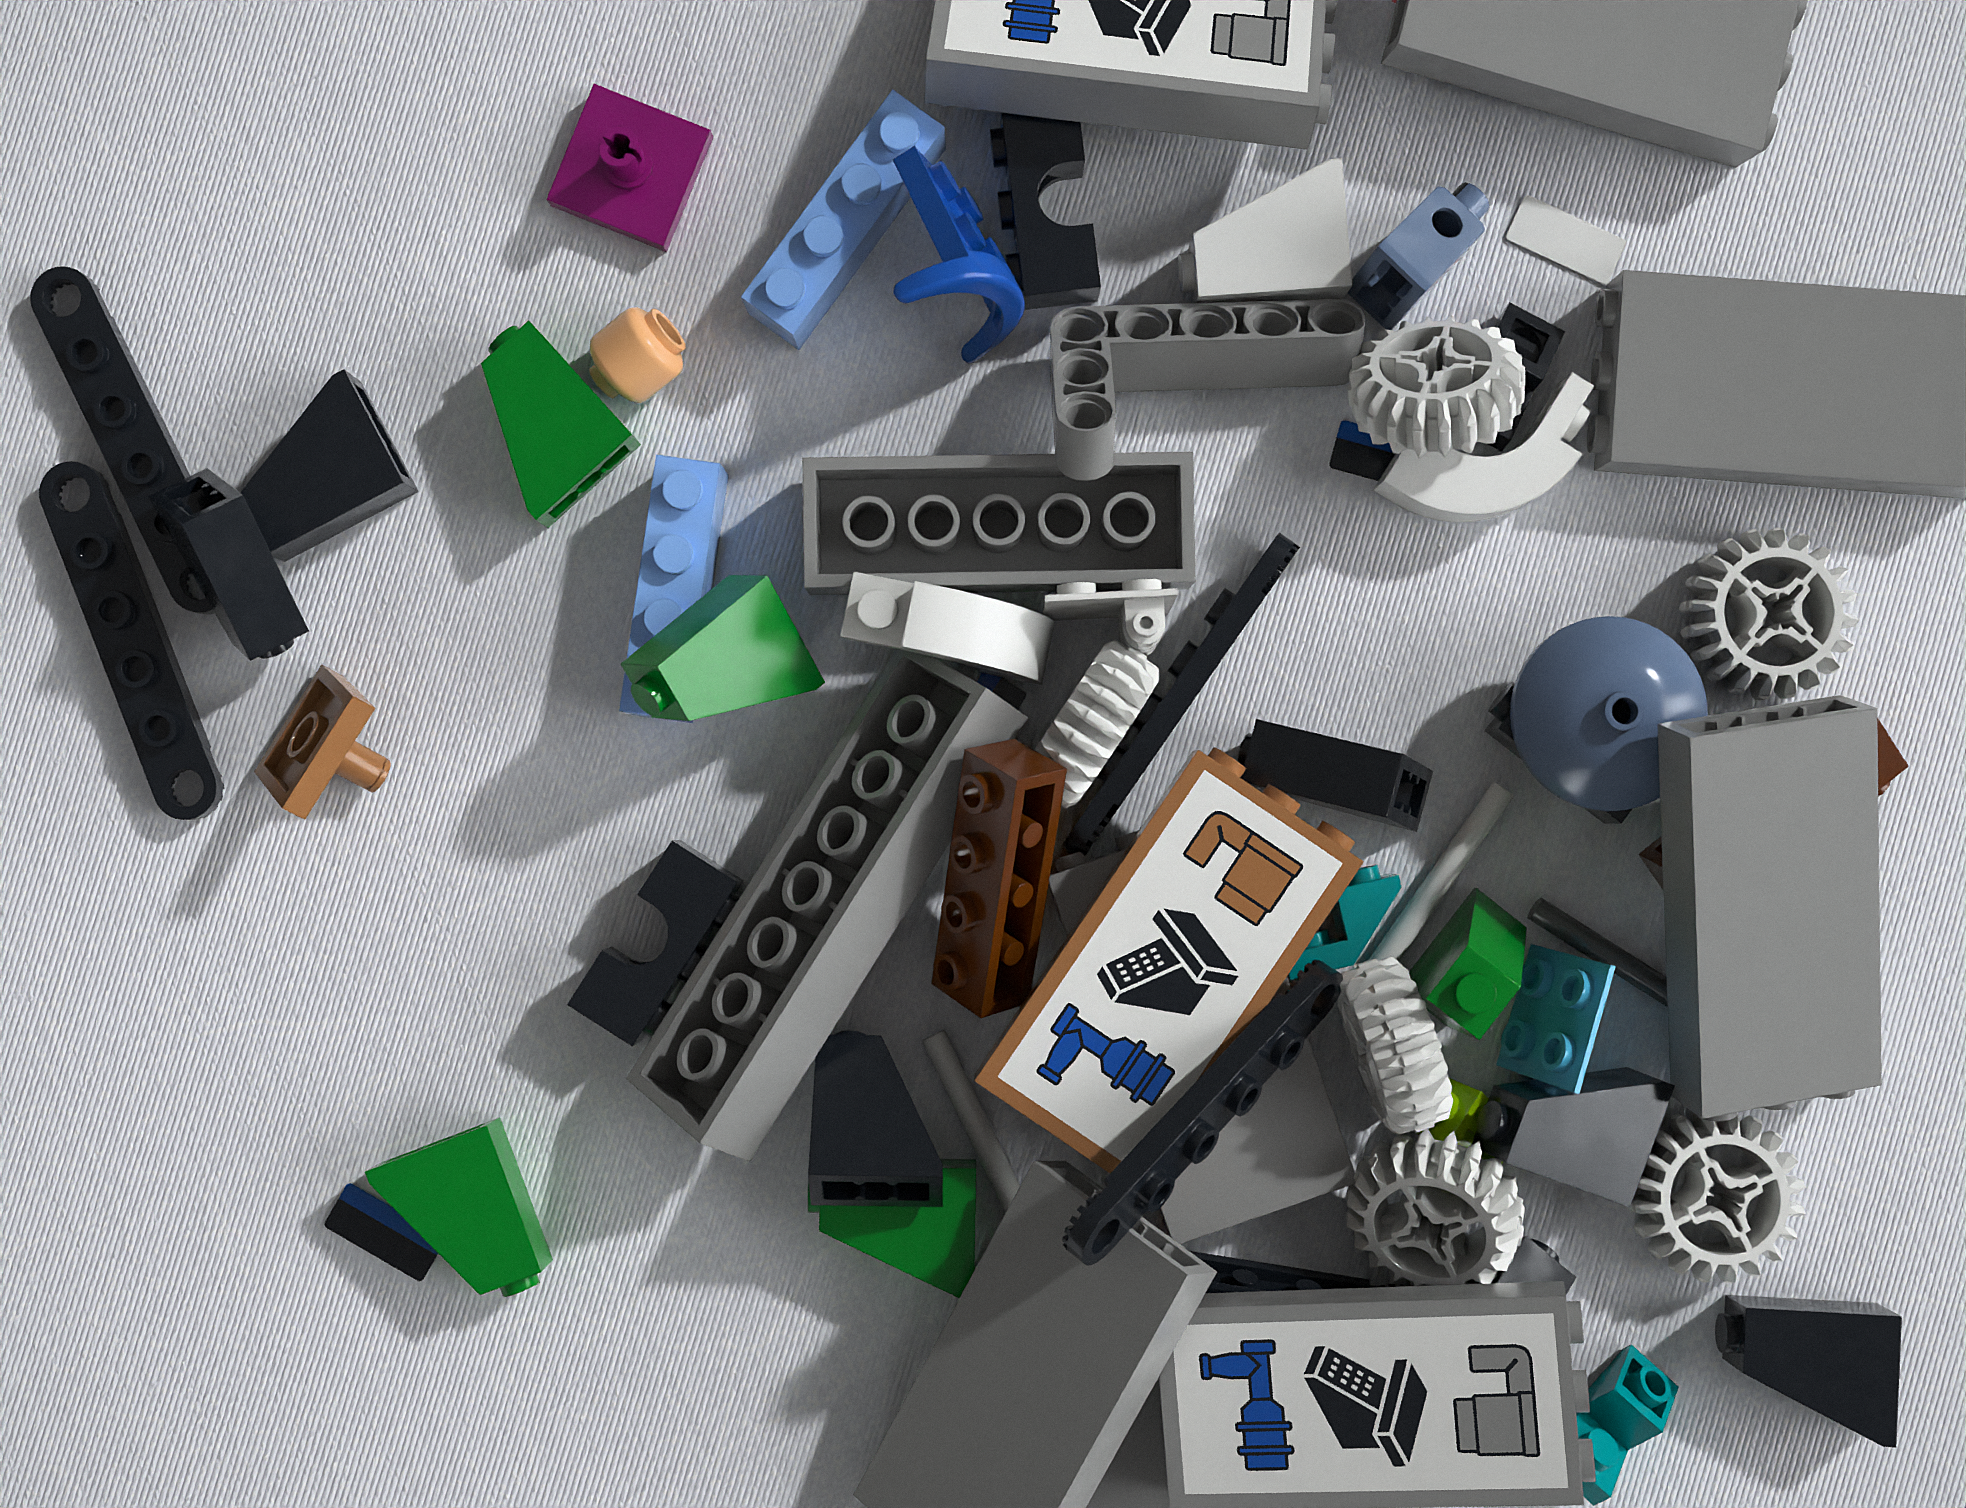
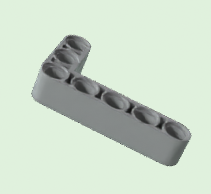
M1321 299L1077 306L1058 312L1052 318L1050 325V385L1055 462L1058 469L1065 476L1072 479L1089 481L1105 476L1113 468L1116 425L1114 392L1321 387L1344 385L1350 382L1349 372L1352 369V358L1360 355L1366 318L1362 309L1345 300Z

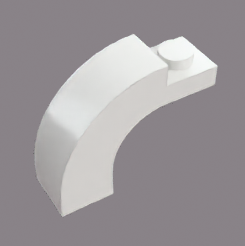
M1573 372L1556 384L1524 438L1510 452L1497 456L1480 457L1464 454L1454 449L1449 450L1446 458L1440 452H1426L1419 459L1415 450L1406 449L1396 453L1373 491L1409 512L1438 521L1475 522L1495 518L1516 510L1556 485L1581 457V452L1564 443L1561 439L1563 437L1570 442L1584 425L1591 409L1583 403L1594 385Z
M853 572L840 636L844 639L957 662L973 667L980 673L1042 685L1055 623L1051 618L1043 614L996 599L918 581L910 583Z

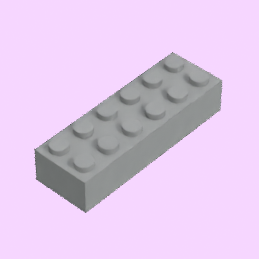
M1193 452L1114 453L1113 468L1108 474L1099 479L1089 481L1075 480L1065 476L1057 467L1055 454L802 458L804 588L809 595H849L853 572L910 583L918 581L968 593L1055 592L1058 585L1074 582L1095 583L1096 591L1122 590L1123 582L1137 579L1161 580L1162 589L1178 588V590L1189 589L1196 582Z

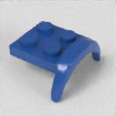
M914 145L894 158L893 162L943 262L915 272L899 281L894 286V296L902 303H911L941 294L970 293L981 295L990 312L989 317L981 329L961 350L962 359L966 363L971 364L998 346L1019 324L1025 310L1024 296L995 242L990 237L984 239L976 225L983 221L984 217L970 192L964 186L959 189L952 174L941 160L932 165Z

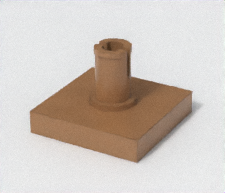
M321 664L254 770V773L282 809L305 820L334 773L372 793L380 788L391 767L390 760L355 741L374 712L375 707L344 676Z

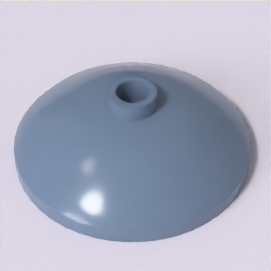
M1614 616L1595 617L1570 624L1559 629L1541 642L1529 655L1517 676L1510 706L1513 739L1523 763L1534 778L1558 798L1582 808L1600 811L1637 808L1659 799L1657 724L1708 716L1705 689L1701 677L1687 653L1672 638L1659 629L1635 619ZM1618 699L1625 701L1631 710L1630 718L1624 724L1617 722L1612 715V706Z

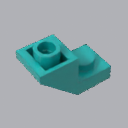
M1378 865L1359 868L1331 910L1338 937L1330 939L1328 929L1318 930L1287 975L1288 979H1297V973L1300 970L1304 972V966L1307 963L1311 964L1315 959L1323 961L1333 969L1353 966L1402 888L1399 875H1380Z
M1632 1344L1622 1349L1588 1388L1590 1412L1576 1413L1578 1439H1592L1596 1482H1582L1583 1497L1593 1506L1611 1498L1628 1450L1663 1433L1679 1388Z

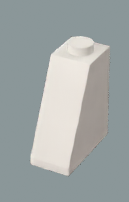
M1342 158L1328 159L1193 233L1188 253L1179 254L1178 258L1181 293L1191 292L1192 303L1342 300L1352 286Z

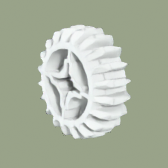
M1453 315L1445 321H1432L1426 316L1423 323L1411 324L1407 321H1401L1397 331L1379 330L1377 341L1370 340L1362 343L1361 354L1352 358V369L1349 372L1350 384L1347 385L1348 404L1352 406V416L1357 421L1359 431L1370 433L1372 444L1382 445L1389 443L1393 454L1400 453L1406 449L1415 450L1418 459L1426 452H1440L1446 458L1449 450L1460 448L1467 453H1472L1477 441L1486 444L1495 443L1497 432L1512 429L1513 418L1521 414V404L1525 399V367L1522 365V355L1518 354L1515 350L1514 340L1501 338L1499 328L1489 327L1481 329L1478 319L1459 323L1456 322Z
M1782 528L1768 530L1764 538L1759 531L1752 529L1741 534L1739 543L1732 538L1719 542L1717 545L1719 557L1708 554L1700 558L1698 564L1705 576L1695 575L1689 577L1685 583L1689 591L1696 594L1698 599L1681 602L1678 609L1686 615H1695V624L1682 628L1680 635L1683 638L1689 639L1698 636L1702 645L1691 652L1690 659L1694 662L1709 658L1713 660V663L1708 668L1706 678L1710 681H1718L1729 674L1727 683L1729 693L1734 695L1742 694L1750 687L1754 700L1769 699L1773 690L1780 699H1786L1796 695L1797 685L1804 690L1818 687L1820 684L1818 672L1831 674L1840 668L1832 652H1848L1854 646L1840 631L1841 629L1855 627L1860 619L1852 614L1843 613V604L1854 601L1858 593L1853 590L1840 592L1836 582L1844 579L1848 569L1842 566L1830 570L1825 568L1832 549L1821 547L1808 554V535L1801 533L1793 536L1787 542L1785 531ZM1751 564H1764L1781 569L1789 574V576L1784 581L1775 583L1769 588L1758 580L1750 582L1740 572ZM1805 597H1807L1810 606V625L1802 614V602ZM1725 602L1733 609L1736 618L1735 627L1731 634H1729L1725 622ZM1774 602L1772 605L1773 609L1769 614V618L1774 624L1762 627L1764 624L1763 619L1768 613L1763 604ZM1768 640L1778 648H1789L1795 656L1780 666H1772L1747 656V653L1752 648L1762 646Z
M1117 640L1104 644L1034 749L1067 768L1061 806L1064 808L1077 804L1085 791L1088 790L1159 681V668L1146 659V655L1131 646L1128 648Z
M1389 957L1378 961L1376 958L1353 965V969L1342 972L1343 980L1340 984L1341 992L1337 1005L1342 1018L1341 1024L1348 1040L1347 1045L1351 1050L1355 1067L1361 1077L1363 1088L1366 1089L1371 1106L1376 1109L1379 1120L1392 1133L1400 1135L1407 1132L1417 1133L1435 1127L1434 1123L1448 1119L1453 1104L1451 1095L1452 1085L1447 1074L1448 1066L1442 1054V1045L1438 1041L1434 1029V1022L1431 1021L1426 1009V1003L1418 992L1416 982L1411 980L1408 970L1394 957Z
M1694 1113L1692 1124L1685 1116L1680 1114L1671 1116L1670 1125L1673 1135L1670 1136L1659 1129L1654 1141L1658 1148L1654 1153L1650 1152L1645 1172L1642 1174L1637 1187L1642 1189V1194L1635 1195L1631 1206H1627L1629 1210L1635 1213L1645 1214L1633 1226L1636 1234L1643 1238L1652 1237L1648 1251L1658 1259L1669 1256L1668 1267L1683 1274L1691 1268L1693 1277L1701 1282H1709L1715 1271L1718 1277L1726 1283L1736 1282L1739 1266L1751 1276L1761 1275L1758 1256L1762 1254L1774 1262L1782 1260L1780 1250L1774 1245L1778 1237L1788 1241L1798 1239L1796 1232L1785 1225L1788 1216L1800 1217L1806 1214L1803 1206L1790 1201V1195L1799 1193L1806 1188L1803 1180L1795 1176L1786 1175L1798 1164L1795 1155L1788 1152H1778L1784 1141L1783 1138L1773 1131L1762 1133V1121L1750 1115L1741 1121L1739 1120L1738 1113L1731 1120L1708 1121ZM1720 1144L1736 1145L1746 1154L1751 1164L1743 1168L1732 1165L1721 1169L1718 1161L1709 1158L1704 1148ZM1683 1165L1685 1171L1684 1183L1680 1190L1670 1196L1674 1178ZM1713 1181L1724 1187L1723 1193H1716L1722 1197L1720 1202L1716 1204L1717 1208L1706 1203L1707 1196H1714L1709 1192L1710 1187L1714 1185ZM1758 1195L1754 1213L1747 1222V1206ZM1710 1220L1712 1226L1723 1233L1725 1240L1715 1243L1688 1241L1678 1226L1688 1221L1697 1225Z
M1426 1129L1419 1134L1417 1141H1414L1406 1133L1395 1137L1392 1145L1380 1140L1377 1146L1372 1149L1371 1155L1363 1157V1160L1356 1167L1354 1174L1355 1184L1348 1187L1346 1199H1348L1346 1227L1354 1230V1248L1369 1251V1268L1387 1266L1389 1268L1390 1283L1404 1277L1411 1280L1413 1286H1424L1425 1284L1432 1286L1476 1284V1281L1482 1284H1491L1493 1279L1497 1277L1498 1271H1507L1508 1265L1513 1262L1514 1253L1517 1246L1521 1245L1524 1227L1521 1226L1525 1213L1523 1198L1517 1196L1516 1177L1502 1175L1503 1166L1501 1160L1497 1158L1483 1160L1481 1158L1482 1150L1479 1141L1465 1148L1457 1145L1458 1142L1454 1131L1444 1141L1435 1140L1430 1131ZM1402 1189L1404 1195H1401L1400 1202L1389 1204L1386 1197ZM1483 1223L1484 1226L1468 1236L1465 1235L1464 1232L1469 1231L1471 1224Z

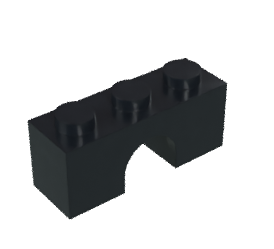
M1001 113V128L990 129L991 152L994 168L1006 167L1008 190L997 192L1001 230L1013 229L1016 253L1005 254V260L1024 296L1025 310L1098 301L1101 283L1093 223L1076 226L1058 224L1045 215L1039 204V197L1051 184L1062 180L1083 177L1085 155L1081 123Z
M672 840L637 894L655 906L666 920L668 939L664 950L653 961L643 962L631 959L614 947L603 949L567 1005L632 1047L642 1041L645 1035L652 1038L672 1006L667 1000L680 980L684 983L688 981L706 952L702 945L715 926L719 929L722 927L739 900L740 896L736 892L744 880L683 841Z

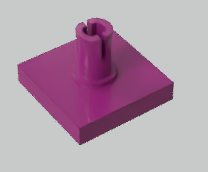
M593 84L546 200L551 207L667 252L713 140L712 132L710 129Z

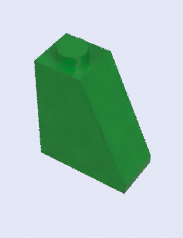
M528 320L520 329L517 326H511L499 334L488 348L490 355L481 365L527 511L536 521L549 528L641 444Z
M728 575L621 663L623 670L632 683L631 694L638 706L651 715L652 718L692 721L814 691L825 683L767 575Z
M1474 888L1410 969L1409 975L1411 980L1416 982L1418 992L1422 1000L1425 1001L1426 1009L1429 1013L1447 1027L1480 1040L1521 988L1527 927L1478 888Z
M500 1117L383 1161L365 1171L369 1184L479 1295L500 1288L503 1297L525 1291L540 1283L537 1273L542 1272L553 1260Z
M940 1159L943 1164V1207L811 1205L808 1180V1213H819V1232L957 1298H960L975 1271L976 1159Z

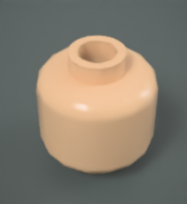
M632 307L623 311L590 340V354L594 365L589 368V372L596 385L610 398H615L620 394L629 401L642 403L651 398L682 372L683 359L681 352L686 349V346L678 330L659 310L652 309L646 312L638 307Z

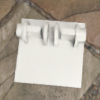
M1158 579L1125 581L1122 583V591L1096 592V584L1090 582L1066 583L1057 586V594L1045 595L1042 614L1053 621L1118 618L1120 643L1128 648L1131 646L1144 655L1149 656L1155 650L1164 633L1165 615H1168L1178 596V588L1162 589L1161 580Z

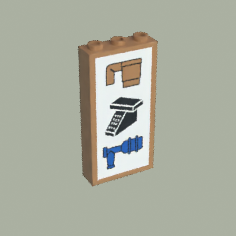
M1215 747L1212 748L1208 756L1200 750L1192 751L974 1074V1081L1108 1173H1111L1269 1004L1364 862L1349 852L1355 844L1354 840L1325 821H1322L1318 828L1315 829L1297 817L1295 814L1301 806L1298 802L1270 784H1267L1263 792H1260L1240 778L1246 768Z

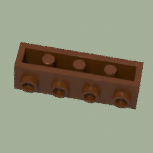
M1016 739L964 749L931 984L980 1019L1020 1007L1032 989L1067 768Z

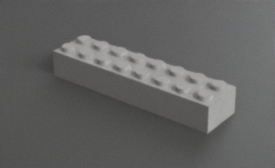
M896 649L626 1079L700 1144L750 1162L950 844L964 749L1015 739L1028 717L986 687L935 658Z

